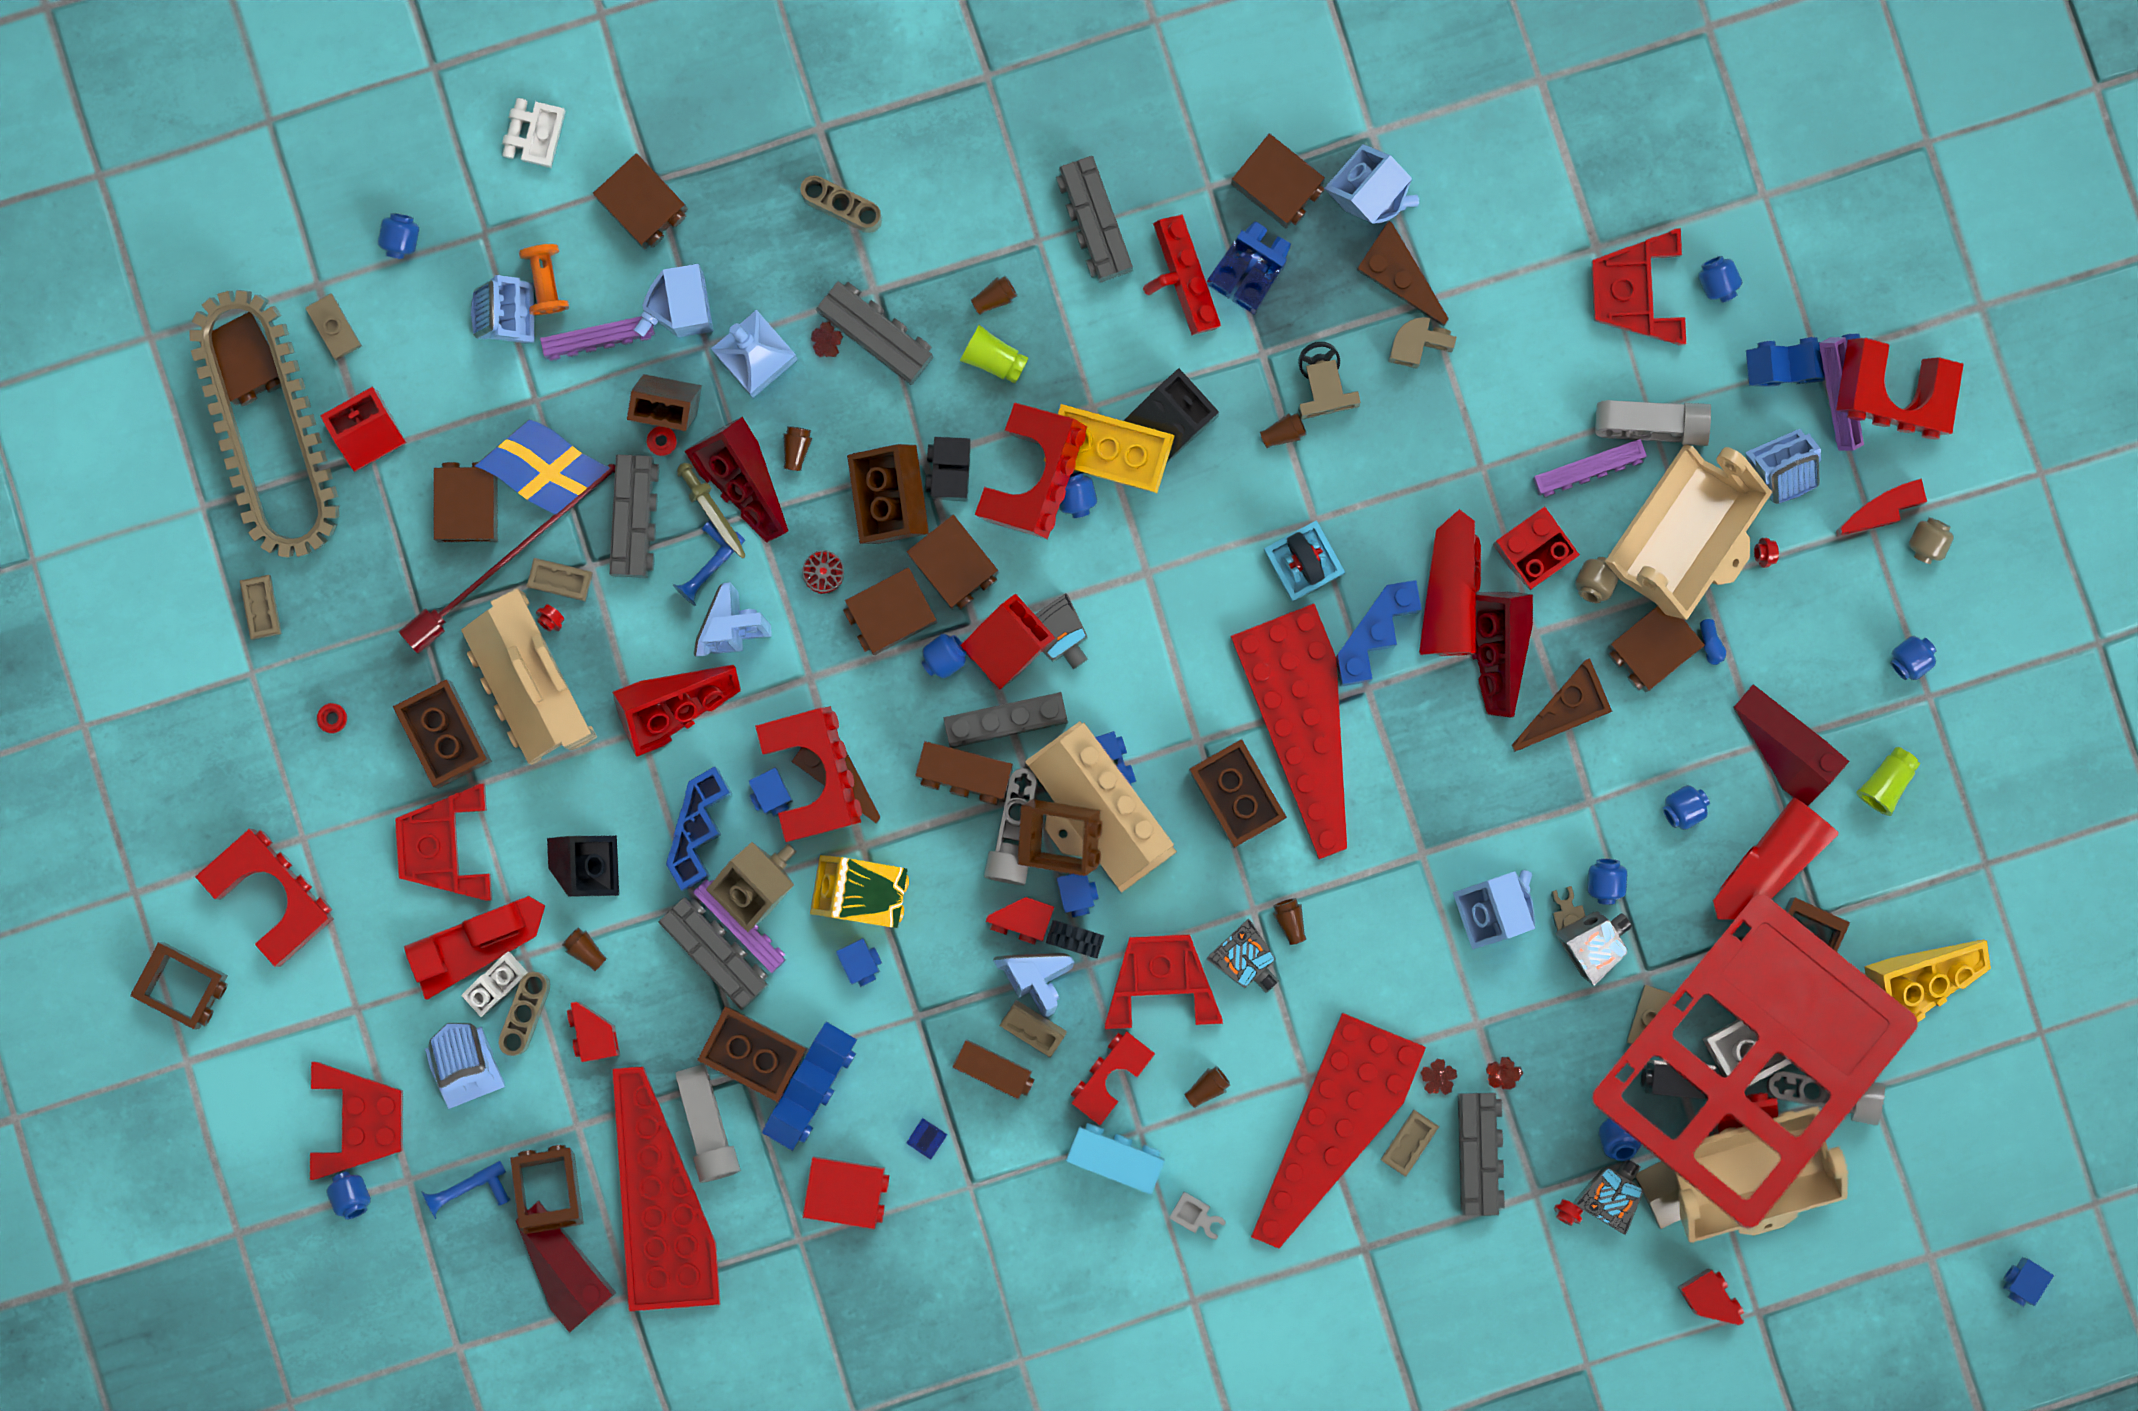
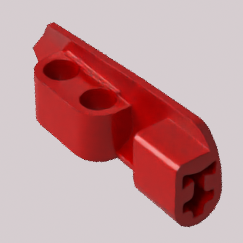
M1460 509L1436 529L1420 642V655L1466 656L1476 654V592H1479L1481 587V543L1479 537L1475 535V520Z
M1793 797L1758 844L1754 845L1746 853L1722 884L1720 892L1713 899L1717 919L1735 920L1757 895H1765L1772 899L1838 836V831L1811 808Z
M527 896L465 920L462 924L405 945L404 949L416 982H420L424 998L429 999L502 957L505 953L536 937L546 905Z

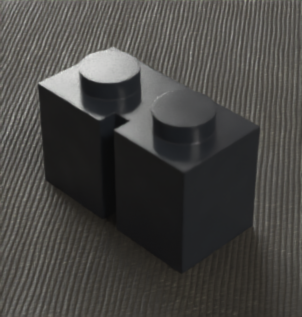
M934 437V444H928L927 462H933L932 474L926 475V492H931L932 500L968 502L971 440L969 438Z

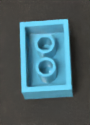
M1088 1122L1086 1127L1079 1126L1066 1162L1152 1195L1165 1161L1164 1158L1159 1157L1161 1154L1160 1150L1145 1144L1142 1149L1131 1146L1132 1139L1119 1134H1115L1113 1139L1103 1135V1128Z

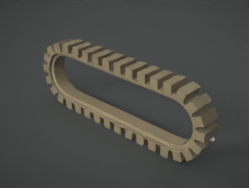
M236 290L235 297L233 291L217 294L219 302L215 298H209L202 304V307L208 314L202 311L195 313L192 322L202 328L201 330H190V341L201 342V347L191 350L194 361L205 359L207 364L206 366L196 368L199 379L211 377L212 384L202 386L205 397L216 395L218 402L207 405L210 416L220 413L223 416V420L213 423L216 434L227 431L229 436L227 439L218 441L221 452L231 449L234 452V456L224 459L227 470L238 467L240 472L239 475L229 477L232 488L244 485L245 492L235 495L238 506L249 503L251 508L250 511L240 513L243 524L255 521L257 526L248 533L254 542L265 536L266 539L261 548L269 553L274 552L279 545L278 556L292 557L294 549L297 557L312 552L310 545L315 550L319 549L327 542L322 534L331 536L337 527V524L327 519L339 517V506L328 505V500L338 497L335 486L324 489L322 483L333 479L330 468L319 471L317 466L318 463L328 461L325 451L313 453L312 450L313 445L322 443L319 432L308 435L306 430L307 427L317 425L314 414L302 417L301 410L311 407L308 396L296 397V391L306 388L303 378L291 380L290 373L300 371L297 360L286 362L284 357L285 355L295 353L292 342L280 344L279 337L289 335L287 325H274L273 321L282 315L276 306H271L264 311L269 300L260 294L255 295L251 301V291ZM231 309H243L251 312L260 320L267 336L317 501L318 516L316 523L307 534L301 537L288 538L279 535L270 527L265 518L212 343V330L215 322L222 314Z

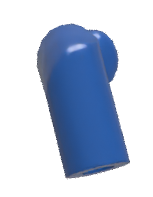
M1705 619L1700 622V628L1705 645L1704 649L1707 653L1706 659L1710 664L1718 665L1725 660L1726 649L1717 635L1715 621L1713 619Z

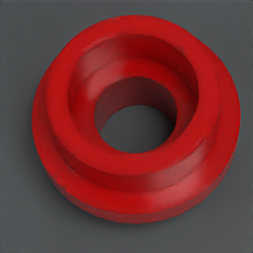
M655 427L647 436V446L657 456L669 455L677 445L675 433L667 427ZM665 436L667 438L666 444L658 446L656 444L657 437Z
M1761 538L1754 547V558L1762 568H1768L1771 564H1776L1778 561L1779 548L1775 540Z
M546 604L543 608H539L536 611L539 617L537 622L545 630L551 632L552 629L559 631L562 628L561 623L565 619L551 605Z
M329 703L318 711L317 723L327 733H338L347 724V713L342 706ZM331 713H335L338 717L337 722L334 724L328 722V716Z
M1562 1199L1560 1204L1554 1206V1210L1558 1213L1556 1218L1570 1226L1573 1223H1581L1583 1210L1574 1203Z

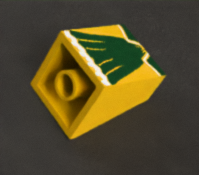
M820 855L810 914L898 928L904 916L902 901L909 885L908 869L843 857Z

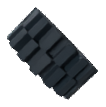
M1052 920L1046 943L1098 959L1104 935Z

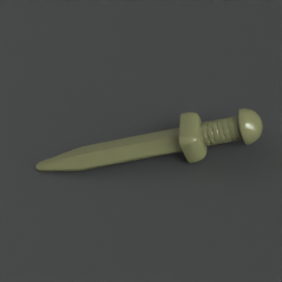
M690 463L680 464L677 468L678 477L682 476L691 489L689 494L691 502L698 501L723 540L739 557L745 558V553L738 536L709 495L712 489L708 483H700L692 471L693 466Z

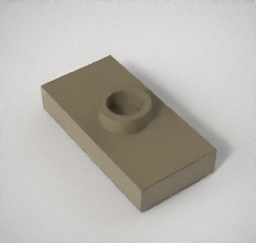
M332 293L306 307L308 314L335 360L362 346Z
M534 558L527 587L586 602L593 572Z
M265 575L240 580L250 639L255 640L282 634L271 576Z
M1644 985L1626 1041L1627 1043L1633 1044L1672 997L1673 993Z
M1015 1000L999 1025L1050 1058L1067 1033L1066 1030L1018 1000Z
M1413 1109L1380 1160L1406 1177L1439 1126Z

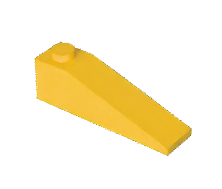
M1982 939L1892 957L1864 966L1865 974L1869 979L1916 1016L1917 1021L1920 1022L1926 1017V1012L1936 1005H1943L1947 1002L1946 998L1959 988H1966L1989 971L1991 966L1987 940Z

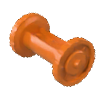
M557 244L536 245L519 251L520 258L530 260L537 299V304L529 307L531 315L553 314L569 308L568 301L558 300L551 256L559 252ZM539 259L542 260L543 268L540 267Z

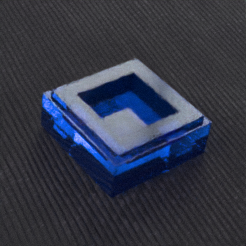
M922 1118L906 1144L931 1160L948 1134Z

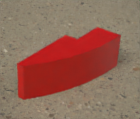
M1922 478L1888 490L1863 505L1836 530L1837 537L1899 522L1901 520L1899 510L1920 506L1927 502Z

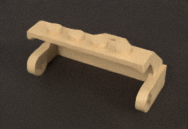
M1683 445L1605 560V563L1621 581L1655 602L1665 615L1687 620L1711 583L1721 585L1734 582L1750 559V537L1746 531L1772 494V491L1748 460L1732 448L1724 447L1717 456L1716 461L1722 468L1720 469L1705 461L1693 446Z
M516 588L491 601L492 608L461 629L471 649L467 652V655L474 668L480 667L484 675L480 679L488 695L493 693L498 703L494 705L495 711L501 721L507 720L511 728L507 732L509 739L515 748L520 746L528 764L533 765L541 761V757L561 745L568 750H574L597 738L592 726H587L527 607L530 603L523 591Z
M1081 721L1076 723L1025 761L1054 803L1100 810V820L1103 824L1101 836L1098 838V850L1101 851L1100 865L1121 893L1177 852L1173 847V842L1085 723L1082 724ZM1047 815L1045 831L1061 853L1082 857L1084 821ZM1066 831L1068 835L1066 838H1061L1059 833Z
M1816 1106L1799 1112L1788 1111L1781 1114L1778 1118H1774V1120L1793 1136L1797 1137L1802 1134L1820 1110ZM1745 1127L1739 1129L1728 1128L1720 1134L1706 1137L1694 1152V1158L1744 1199L1751 1197L1780 1160L1779 1155ZM1825 1142L1756 1227L1746 1229L1675 1172L1679 1188L1680 1218L1689 1243L1738 1230L1741 1234L1754 1236L1783 1228L1798 1217V1212L1847 1199L1848 1170L1843 1153L1839 1146L1828 1149Z

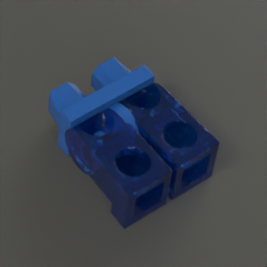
M1256 221L1245 232H1240L1207 280L1209 287L1229 299L1244 274L1247 273V276L1234 294L1232 301L1253 315L1260 308L1261 303L1284 268L1291 246L1288 241L1279 236L1270 248L1261 243L1268 230Z

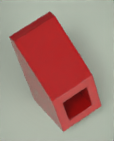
M1024 897L988 915L986 922L991 923L990 930L1007 935L1008 930L1020 933L1019 940L1035 945L1037 940H1044L1055 907Z
M572 1002L571 1009L567 1010L570 1028L575 1027L577 1039L572 1041L575 1057H580L581 1062L619 1056L620 1051L615 1025L583 1003Z
M1708 1268L1678 1286L1694 1314L1739 1326L1745 1323L1740 1316L1744 1314V1310L1735 1297L1733 1299L1729 1298L1724 1290L1729 1286L1719 1271L1714 1273L1713 1270Z

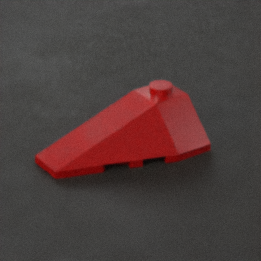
M733 664L643 680L612 693L620 721L633 752L638 757L665 746L672 741L671 736L684 726L686 729L690 728L695 724L694 719L705 711L715 710L740 692L741 688L736 667Z

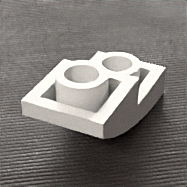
M507 952L461 996L480 1017H483L512 991L528 972L510 952Z

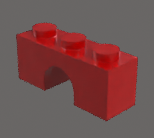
M1127 1031L1123 1036L1119 1032L1107 1046L1112 1051L1104 1060L1099 1057L1089 1070L1093 1074L1089 1081L1084 1083L1081 1080L1070 1094L1075 1098L1071 1104L1098 1125L1103 1123L1119 1102L1106 1089L1108 1075L1114 1070L1125 1069L1138 1077L1155 1055L1152 1050Z

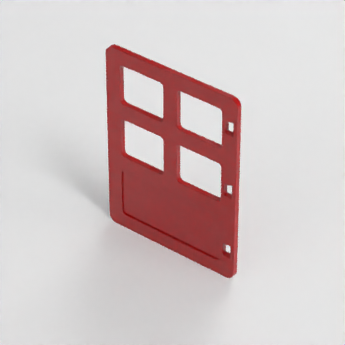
M1757 895L1748 903L1593 1091L1592 1102L1600 1111L1740 1226L1752 1229L1763 1220L1915 1032L1918 1021L1912 1012L1773 900L1765 895ZM1744 922L1751 930L1740 941L1733 934ZM1686 992L1693 1000L1682 1012L1674 1005ZM1703 995L1712 997L1758 1036L1756 1043L1729 1076L1725 1078L1713 1071L1675 1040L1672 1035L1674 1029ZM1776 1053L1782 1054L1830 1094L1828 1102L1802 1134L1797 1137L1789 1133L1744 1094L1745 1089ZM1653 1056L1661 1058L1707 1097L1706 1104L1680 1136L1674 1140L1666 1136L1622 1099L1623 1091ZM1627 1063L1634 1072L1623 1083L1615 1077ZM1725 1115L1732 1116L1775 1151L1780 1158L1776 1166L1748 1199L1738 1195L1694 1158L1696 1149Z

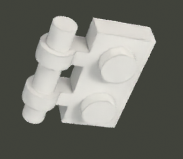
M517 98L514 109L510 110L509 119H511L508 134H505L502 144L505 146L502 156L514 159L516 148L523 149L522 161L552 168L566 110L535 102L533 113L526 112L528 101ZM522 123H530L526 139L519 137Z

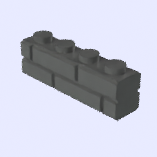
M1088 156L1059 167L1060 176L1056 177L1061 194L1066 192L1068 194L1070 203L1066 204V208L1071 222L1075 220L1078 222L1080 231L1076 232V236L1081 250L1085 248L1088 250L1090 259L1086 260V264L1091 277L1097 276L1099 283L1132 272L1133 265L1094 157Z
M839 281L836 282L828 295L825 296L816 308L817 313L912 385L933 359V354L929 352L932 347L920 337H917L915 340L906 334L908 328L894 318L890 322L882 315L885 310L877 303L870 300L867 304L859 297L861 292L851 283L847 282L843 285Z
M616 455L609 573L613 577L648 578V571L654 570V553H649L650 541H655L656 524L651 523V511H657L658 496L657 494H652L653 482H658L659 464H654L652 456Z
M1061 692L943 717L950 748L1068 723Z
M684 897L658 923L738 1008L743 1010L768 987L769 984L765 981L768 975L759 965L751 966L744 959L748 954L736 941L731 945L723 937L727 932L716 920L710 923L704 917L703 913L706 912V909L695 898L689 901Z
M1458 1093L1460 1201L1462 1216L1499 1215V1208L1505 1207L1504 1190H1499L1498 1178L1504 1177L1503 1160H1498L1497 1149L1498 1147H1503L1502 1129H1497V1117H1502V1100L1496 1099V1093Z

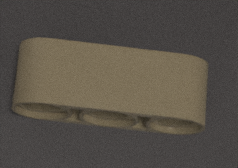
M816 175L808 176L801 183L802 197L809 206L862 232L872 233L881 226L882 215L878 206L873 202ZM812 185H819L823 188L822 194L817 198L807 195V189ZM838 198H846L850 202L848 208L844 211H838L833 207L834 202ZM865 211H873L876 214V219L870 224H865L860 221L861 214Z
M530 972L524 975L520 981L498 1042L499 1048L506 1055L516 1056L523 1054L529 1047L550 991V980L545 974ZM533 977L540 978L543 984L542 990L538 994H533L528 989V982ZM522 1005H527L532 1011V1017L528 1022L520 1021L517 1016L518 1009ZM513 1033L521 1038V1046L516 1051L509 1049L507 1046V1038Z

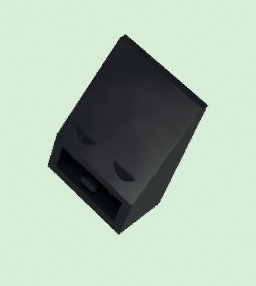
M1178 368L1123 421L1174 435L1175 437L1167 460L1168 463L1219 417V411L1183 371Z

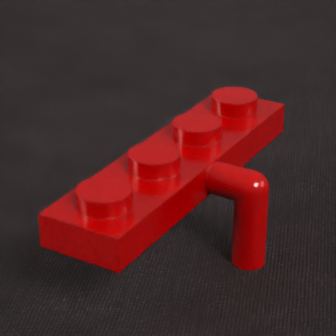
M1183 214L1157 220L1153 225L1170 273L1162 274L1143 286L1144 293L1152 295L1163 287L1174 284L1191 335L1216 330L1221 327V323Z

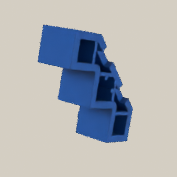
M1860 334L1842 335V337L1846 338L1847 343L1848 339L1860 338ZM1818 338L1800 339V344L1793 346H1776L1775 341H1764L1757 343L1758 348L1746 350L1749 386L1771 387L1780 386L1782 383L1796 382L1797 384H1805L1826 380Z
M1416 580L1386 585L1336 656L1341 686L1370 682L1372 680L1368 652L1392 648L1397 645L1392 617L1419 613L1422 610Z
M715 766L688 781L673 843L666 862L667 867L682 891H686L710 877L696 850L721 836L707 809L732 795L723 776Z
M825 1022L803 1062L793 1075L784 1095L771 1113L762 1131L764 1135L792 1151L799 1141L806 1142L813 1129L809 1125L821 1104L825 1106L828 1104L835 1091L831 1088L842 1067L848 1069L856 1055L852 1049L857 1039L832 1024Z

